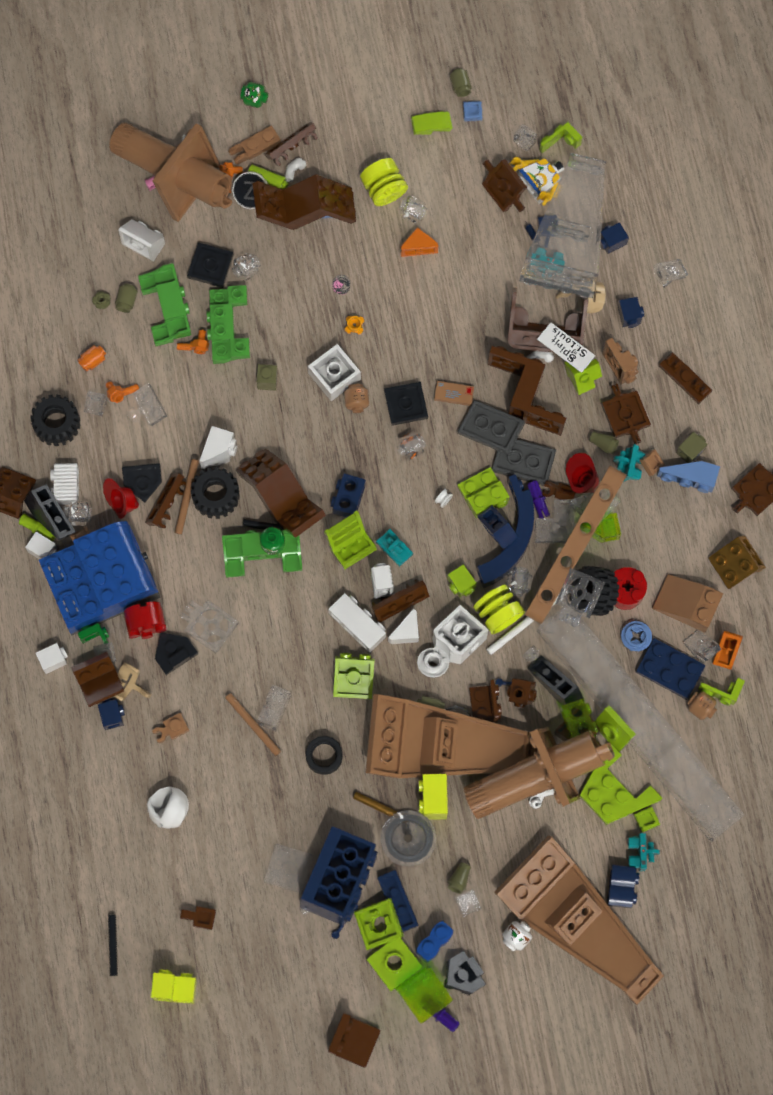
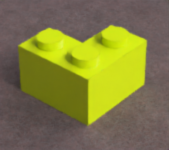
M423 774L422 780H419V792H423V799L419 800V815H423V820L447 819V774Z
M159 970V973H153L151 998L155 1001L194 1004L197 979L192 978L193 974L181 973L179 977L172 974L170 970Z

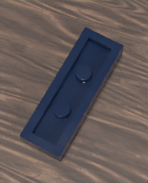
M396 870L377 877L385 899H392L403 933L418 927V922Z

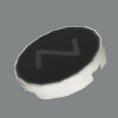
M245 172L238 176L233 183V196L237 203L244 208H255L252 183L260 181L268 184L266 179L257 172Z

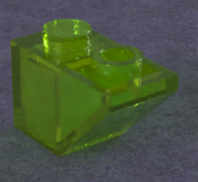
M605 513L592 536L600 543L620 539L621 530L617 513ZM582 523L580 530L587 534L590 532L591 527L588 523Z

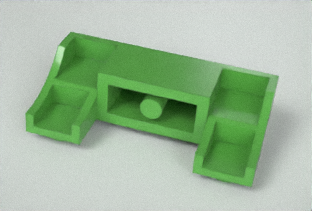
M174 263L163 265L155 271L138 276L143 295L158 293L165 321L163 324L151 327L155 347L173 343L174 339L190 336L191 331L186 315L190 314L188 304L183 303L182 297L186 296L183 286H179Z
M246 285L210 290V311H207V323L211 322V329H207L208 340L212 341L213 364H224L233 360L250 358L249 338H234L233 307L248 305Z
M250 530L246 531L245 534L222 536L226 578L245 576L244 561L282 558L283 573L303 571L300 536L295 538L286 530H281L285 537V546L280 553L275 555L265 553L260 545V535L262 532L257 533V531Z

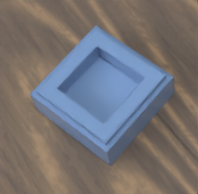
M482 101L463 102L464 121H482Z

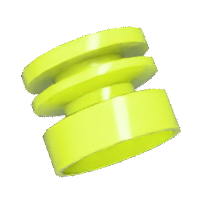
M385 158L374 162L362 171L360 175V180L365 189L369 190V196L372 198L375 206H384L394 202L408 189V184L404 181V177L399 174V168L392 158Z
M505 584L487 592L473 606L476 612L481 611L479 613L480 618L490 616L485 622V626L491 635L506 629L525 613L518 601L508 603L514 595L512 592L507 593L509 587Z

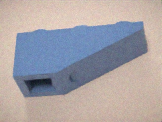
M699 461L660 467L657 477H661V480L665 482H677L682 487L689 488L691 486L697 488L702 493H712L720 466Z

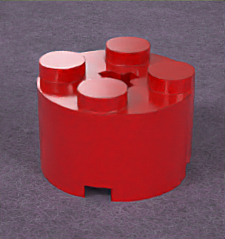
M631 567L620 568L614 572L615 577L618 579L617 584H619V597H617V603L614 606L621 610H631L642 602L647 591V581L644 574L637 569ZM624 586H628L630 590L626 591Z
M146 602V606L140 607V604L124 610V619L129 639L139 636L142 639H149L153 637V633L167 631L160 602Z

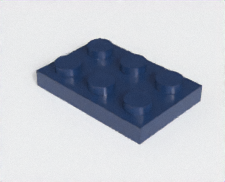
M654 638L636 673L688 700L706 665Z

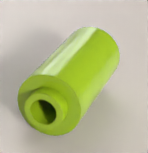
M253 164L248 169V172L253 171L261 174L268 182V185L282 190L288 187L286 177Z

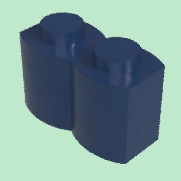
M611 866L608 906L631 909L633 904L636 905L637 893L634 892V886L639 883V873L636 872L635 867Z

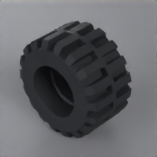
M58 394L56 397L48 395V399H45V397L41 398L42 402H36V408H32L31 411L33 415H30L31 424L36 436L50 446L52 443L54 446H59V443L66 445L67 440L70 442L74 440L72 436H77V429H80L81 426L79 423L81 422L74 403L72 401L69 402L67 397L64 396L62 398ZM62 413L66 416L65 422L60 427L50 428L45 425L46 419L51 414Z
M209 467L207 472L200 471V476L196 475L194 478L195 482L191 484V496L197 511L200 510L203 516L206 514L211 519L212 516H215L216 519H220V515L228 516L227 513L234 511V506L237 507L238 500L240 499L236 478L233 477L231 472L227 473V470L224 468L222 471L219 470V467H215V470H211V467ZM212 485H221L227 490L226 495L218 501L208 500L205 498L204 493Z
M583 566L582 569L579 568L577 574L573 576V581L570 583L571 589H569L573 608H576L575 610L581 614L596 616L609 614V611L614 609L617 597H619V584H617L618 579L615 577V573L608 568Z

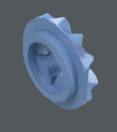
M633 621L624 626L621 632V640L624 647H627L630 651L640 652L650 645L652 633L645 623ZM632 632L635 634L641 633L639 638L641 641H631L633 637Z

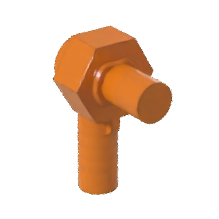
M225 162L219 166V170L228 174L231 180L233 174L243 173V168L233 167L232 162Z
M199 330L198 339L190 343H177V350H194L196 354H205L209 349V343L205 340L206 331Z
M112 382L106 383V388L108 389L107 397L111 402L115 403L121 402L124 396L139 391L137 384L121 388V386H114Z

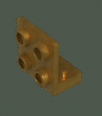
M746 536L735 538L709 557L711 564L728 589L733 588L753 573L761 572L766 568Z

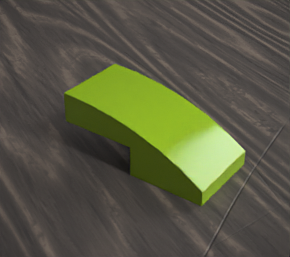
M433 112L411 117L414 135H431L433 131L450 132L453 129L450 112Z

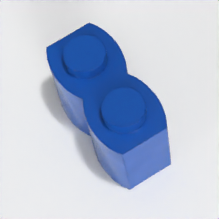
M443 921L437 923L431 930L430 936L420 942L416 954L426 963L432 961L437 956L439 949L450 941L453 929Z

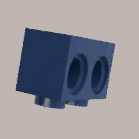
M343 474L342 479H338L336 485L338 490L337 497L333 496L330 507H333V514L347 518L355 511H358L366 486V479L348 474ZM348 484H352L355 486V489L349 491L345 487ZM342 502H348L350 506L348 508H342L340 507V504Z
M493 505L477 516L487 532L503 549L519 538L508 521Z

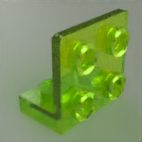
M428 965L395 988L419 1023L425 1022L453 1001L439 978Z

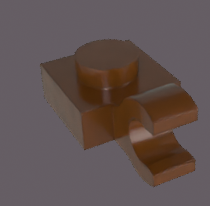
M545 481L544 486L550 490L543 489L542 494L544 497L555 495L554 498L562 502L573 503L576 492L569 485L562 483L556 485L551 481Z
M197 906L196 912L181 910L180 919L192 920L193 927L213 930L216 910Z

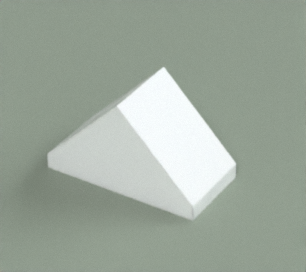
M413 609L388 637L390 644L418 642L416 610Z

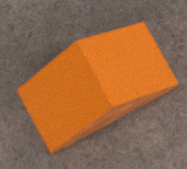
M418 227L401 246V257L438 253V242Z
M723 631L718 642L713 664L731 670L743 636Z

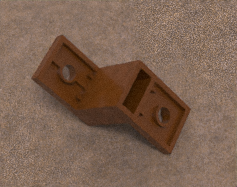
M317 174L283 190L260 181L252 183L256 217L261 220L291 230H296L325 216H330L349 224L356 222L352 187Z
M492 346L489 352L488 365L521 377L510 404L509 414L524 420L525 424L561 436L567 418L563 417L564 415L559 412L552 413L546 411L542 406H532L541 384L546 364H543L539 359L526 358L518 352H509L504 347Z
M268 449L258 451L255 457L243 462L236 470L238 475L254 488L273 520L293 537L296 538L326 516L323 509L308 499L287 463Z

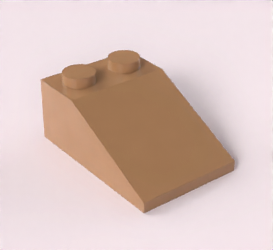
M668 574L652 609L705 633L724 593L706 585Z

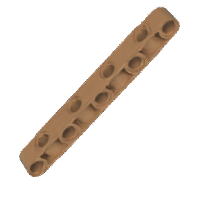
M611 465L609 466L525 613L527 617L540 624L543 623L627 476L625 473ZM600 490H608L610 497L607 500L601 499L599 496ZM582 523L590 525L591 530L589 533L584 534L581 532L580 525ZM568 556L571 558L572 563L569 567L561 565L562 557ZM544 590L552 592L551 600L544 601L541 594Z

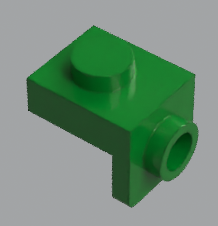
M99 623L93 626L87 625L80 629L81 632L77 633L82 644L98 636H101L105 645L108 644L106 638L109 635L105 627L101 628Z

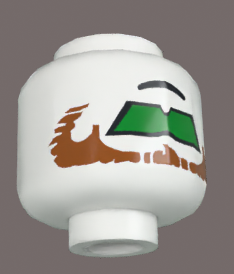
M517 921L511 922L503 932L504 944L513 951L523 950L532 939V935L529 932L531 927L524 921L521 923Z

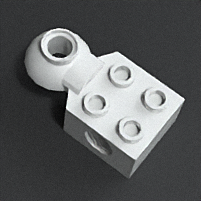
M459 605L433 630L432 640L434 648L425 649L420 653L417 660L419 670L427 677H440L447 671L450 662L461 664L487 639L488 629L465 608ZM435 662L437 666L432 667L429 663Z

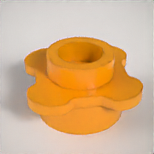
M348 316L346 318L347 327H345V332L348 334L351 332L362 334L364 318Z

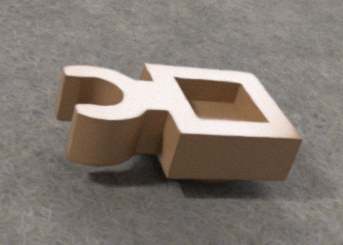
M181 713L163 721L164 728L157 727L152 730L153 734L162 733V737L157 739L158 743L164 742L169 735L173 740L189 732Z

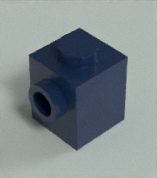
M619 222L613 226L608 225L604 227L600 232L598 242L600 247L609 254L627 245L629 237Z
M638 297L619 300L617 307L622 327L634 328L641 324L642 318L645 315L643 306L639 305Z
M113 698L98 704L102 725L105 730L124 726L122 716H125L122 704L119 705L118 701L113 700Z

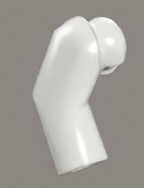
M296 158L287 165L285 172L286 182H293L295 171L298 168L303 170L306 167V162L302 158Z
M533 351L526 358L544 359L545 362L549 363L553 361L554 355L552 352Z
M553 789L533 797L531 796L529 799L530 806L534 809L540 808L544 797L554 795Z

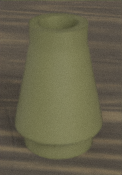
M595 431L589 439V442H592L607 454H613L619 444V440L615 436Z
M462 862L459 864V867L448 880V889L458 894H462L463 890H466L471 869L468 864Z

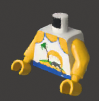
M514 157L509 164L515 165L513 168L515 172L521 169L518 176L525 183L526 189L538 204L543 201L542 205L545 206L547 202L556 198L560 189L561 178L559 173L564 170V166L560 161L553 165H550L546 159L521 160L519 157Z

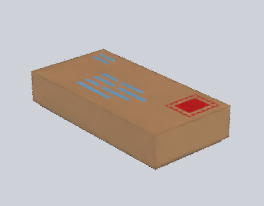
M437 381L434 401L471 406L474 386Z

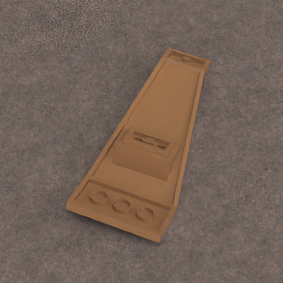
M373 694L366 764L367 774L391 778L422 777L423 774H447L448 776L496 773L534 755L538 750L537 747L533 748L530 742V732L411 700Z
M548 835L494 891L517 919L524 921L533 930L622 989L636 1005L664 977L582 871L553 837Z

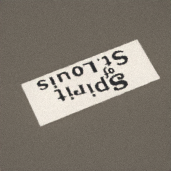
M550 323L537 338V340L581 373L595 357L593 353L553 323Z

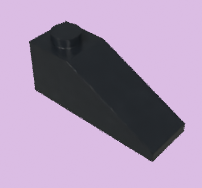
M47 484L30 491L24 502L36 520L58 540L75 534L76 531Z
M542 655L527 667L530 673L569 712L584 700L579 687Z

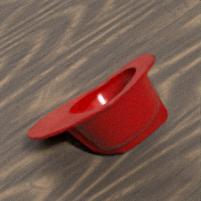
M577 453L568 460L566 475L571 489L576 493L594 494V490L599 484V476L591 457L586 453Z
M111 478L105 479L103 493L106 501L115 511L118 518L123 519L126 513L139 507L132 489L120 487Z

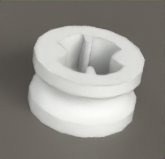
M444 489L436 498L435 503H440V507L443 508L453 495L451 493L448 494L447 490Z

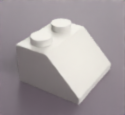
M130 220L118 230L122 245L153 262L165 245L163 234L157 230H150L141 221Z
M214 426L211 427L200 458L201 470L207 472L209 467L213 470L215 467L230 462L231 456H235L238 447L233 432Z

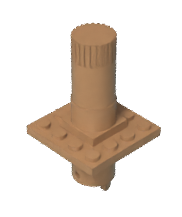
M128 123L119 125L111 135L109 148L112 153L154 175L153 183L173 220L179 222L196 198L212 207H222L224 209L233 203L231 199L227 198L232 184L231 177L218 170L220 163L202 126L195 124L177 147L166 144Z
M549 727L536 729L530 732L531 737L529 739L533 748L537 747L538 752L518 761L510 767L464 786L466 800L477 819L554 788L556 791L554 796L557 803L566 806L581 799L572 779L604 766L606 760L610 761L615 757L611 743L599 746L593 733L589 730L556 744Z

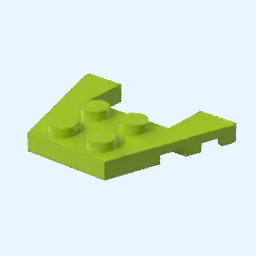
M612 744L615 757L610 761L606 760L604 766L593 770L580 794L581 799L606 825L654 803H658L663 799L651 785L635 799L613 776L608 768L622 755Z

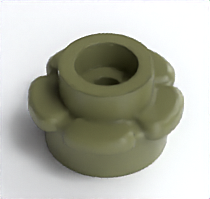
M100 291L92 298L93 304L98 309H106L110 305L111 298L108 293Z

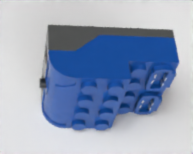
M127 521L116 522L73 540L74 545L39 559L71 636L81 632L80 629L87 625L100 624L124 614V610L137 604L142 606L146 602L161 598L145 562L148 556L146 552H141Z

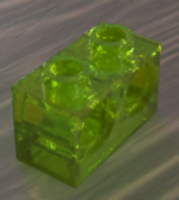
M580 699L561 706L560 712L570 739L580 735L578 732L579 727H586L596 738L598 727L595 721H591L590 714L592 712L589 703H585L584 699ZM578 708L581 710L582 715L575 717L571 710Z

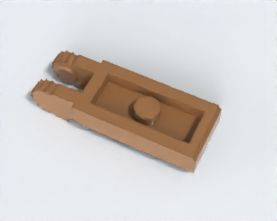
M271 125L240 142V144H236L228 152L230 155H235L242 150L245 152L234 159L236 165L273 148L281 142V139Z

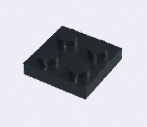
M198 242L187 275L188 279L223 288L234 252Z
M421 381L384 388L391 426L428 419Z

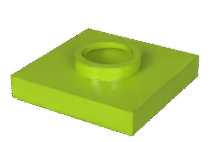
M611 706L606 707L594 721L600 729L602 736L619 752L636 735Z
M391 898L354 912L366 950L404 937ZM378 917H384L387 925L386 930L382 932L375 928V920Z
M401 938L388 942L366 959L390 992L422 968V965ZM396 955L401 958L402 965L398 970H391L388 967L387 961L389 957Z

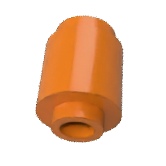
M93 345L82 353L77 361L87 372L88 370H93L106 360L104 357L106 353L100 345L98 347Z

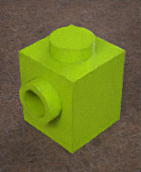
M464 564L447 575V580L450 583L448 586L454 595L458 594L459 597L465 595L467 597L475 591L476 581Z

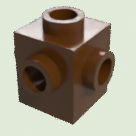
M513 678L512 684L509 685L507 691L509 702H514V706L520 708L532 705L537 696V691L535 690L536 682Z

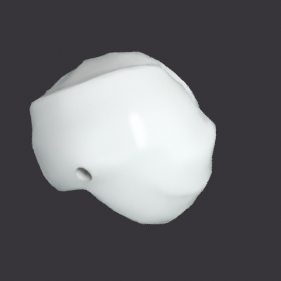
M170 786L157 790L148 799L147 809L149 817L160 828L170 829L179 827L189 809L187 796L180 789Z

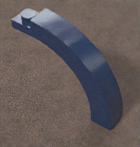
M516 474L508 477V485L517 508L518 522L515 533L519 538L507 546L496 558L477 566V573L483 588L500 581L517 566L525 554L531 539L534 526L533 499L530 489L522 492L524 486L521 479H517Z

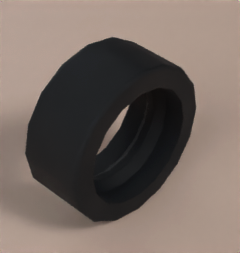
M320 736L313 739L305 752L309 768L321 775L335 772L340 767L343 759L340 744L334 738L328 736ZM321 744L330 745L336 753L335 761L326 767L317 765L313 760V751Z

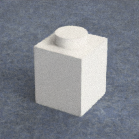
M35 532L25 547L28 553L38 559L58 552L56 544L38 532Z
M57 643L36 652L45 674L67 664L65 658L68 657L64 647L59 648Z

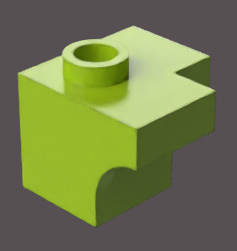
M596 359L592 360L582 373L567 361L564 362L567 376L573 383L578 395L595 388L594 380L602 377L600 364Z

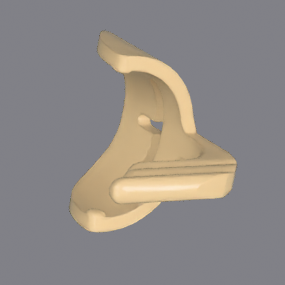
M587 279L580 280L581 284H587V288L579 286L567 287L556 295V299L560 297H568L573 293H587V313L599 312L605 303L604 284Z
M123 663L118 673L123 687L126 683L122 679L127 681L131 673L132 676L124 692L114 697L123 701L133 689L140 692L146 698H150L152 694L136 685L140 671L127 663Z

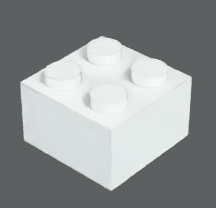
M338 344L308 365V374L330 401L341 395L348 389V386L361 380L360 370Z

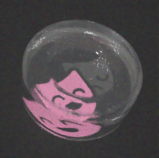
M345 275L336 276L332 281L333 291L339 295L348 293L351 288L349 278Z

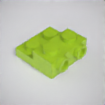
M491 467L457 484L459 491L475 518H478L477 516L492 505L494 508H503L508 504L510 498Z
M340 653V656H336L333 697L372 699L375 658H371L370 654H359V657H351V653Z

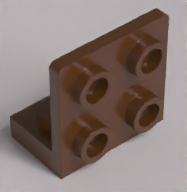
M1 467L0 512L19 519L22 515L23 502L36 484V479Z
M107 651L71 667L88 707L124 692V688Z
M494 679L489 682V686L469 688L472 717L497 723L502 715L501 704H497L499 696L498 684H495Z
M343 1013L328 1053L366 1068L380 1030Z

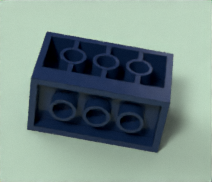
M332 826L302 894L300 908L343 926L346 921L350 922L355 908L353 904H358L363 888H361V885L365 886L369 878L370 869L368 868L369 866L373 868L377 859L376 844Z

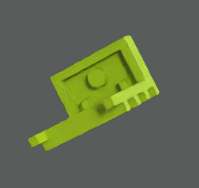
M355 511L352 515L330 529H326L324 532L331 552L344 570L377 550L375 544L365 532L358 511Z

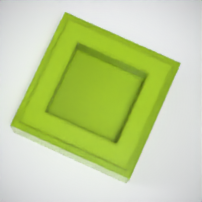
M653 807L634 814L642 833L660 825Z

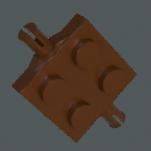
M489 159L484 161L482 165L487 169L488 175L482 183L483 187L502 212L508 211L512 205L517 208L518 212H522L525 207L519 198L527 188L525 183L506 159L501 160L496 167L491 164Z
M618 384L612 385L611 388L615 396L601 404L612 433L616 438L631 435L634 444L637 445V443L642 442L638 432L651 425L638 391L622 394Z
M761 463L731 488L740 500L732 507L733 510L738 508L735 513L738 514L746 507L758 516L773 503V472L767 471Z

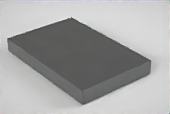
M474 400L457 432L461 436L509 455L525 425V421Z
M517 439L509 455L497 451L492 470L494 473L506 476L516 474L517 479L528 482L538 481L539 485L544 486L545 481L549 480L556 449Z

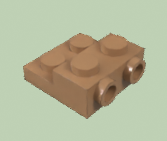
M613 338L605 342L602 355L621 385L624 383L629 384L637 379L635 375L639 373L637 370L638 360L634 354H630L629 350L621 353L622 348L618 342L615 343Z

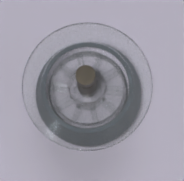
M412 810L401 811L392 815L384 824L381 832V845L387 857L394 863L401 866H416L426 861L433 853L436 846V831L432 822L423 814Z

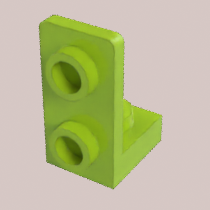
M567 122L564 125H559L551 136L547 135L541 140L539 151L541 153L545 152L563 136L566 143L576 149L581 145L583 137Z
M737 678L735 682L731 681L727 690L730 694L702 682L698 690L704 691L711 697L718 698L720 703L730 706V704L734 705L745 680Z

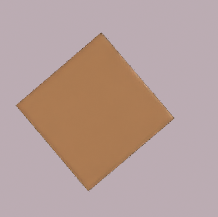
M655 449L648 452L640 460L649 476L654 475L659 471L660 467L665 465Z

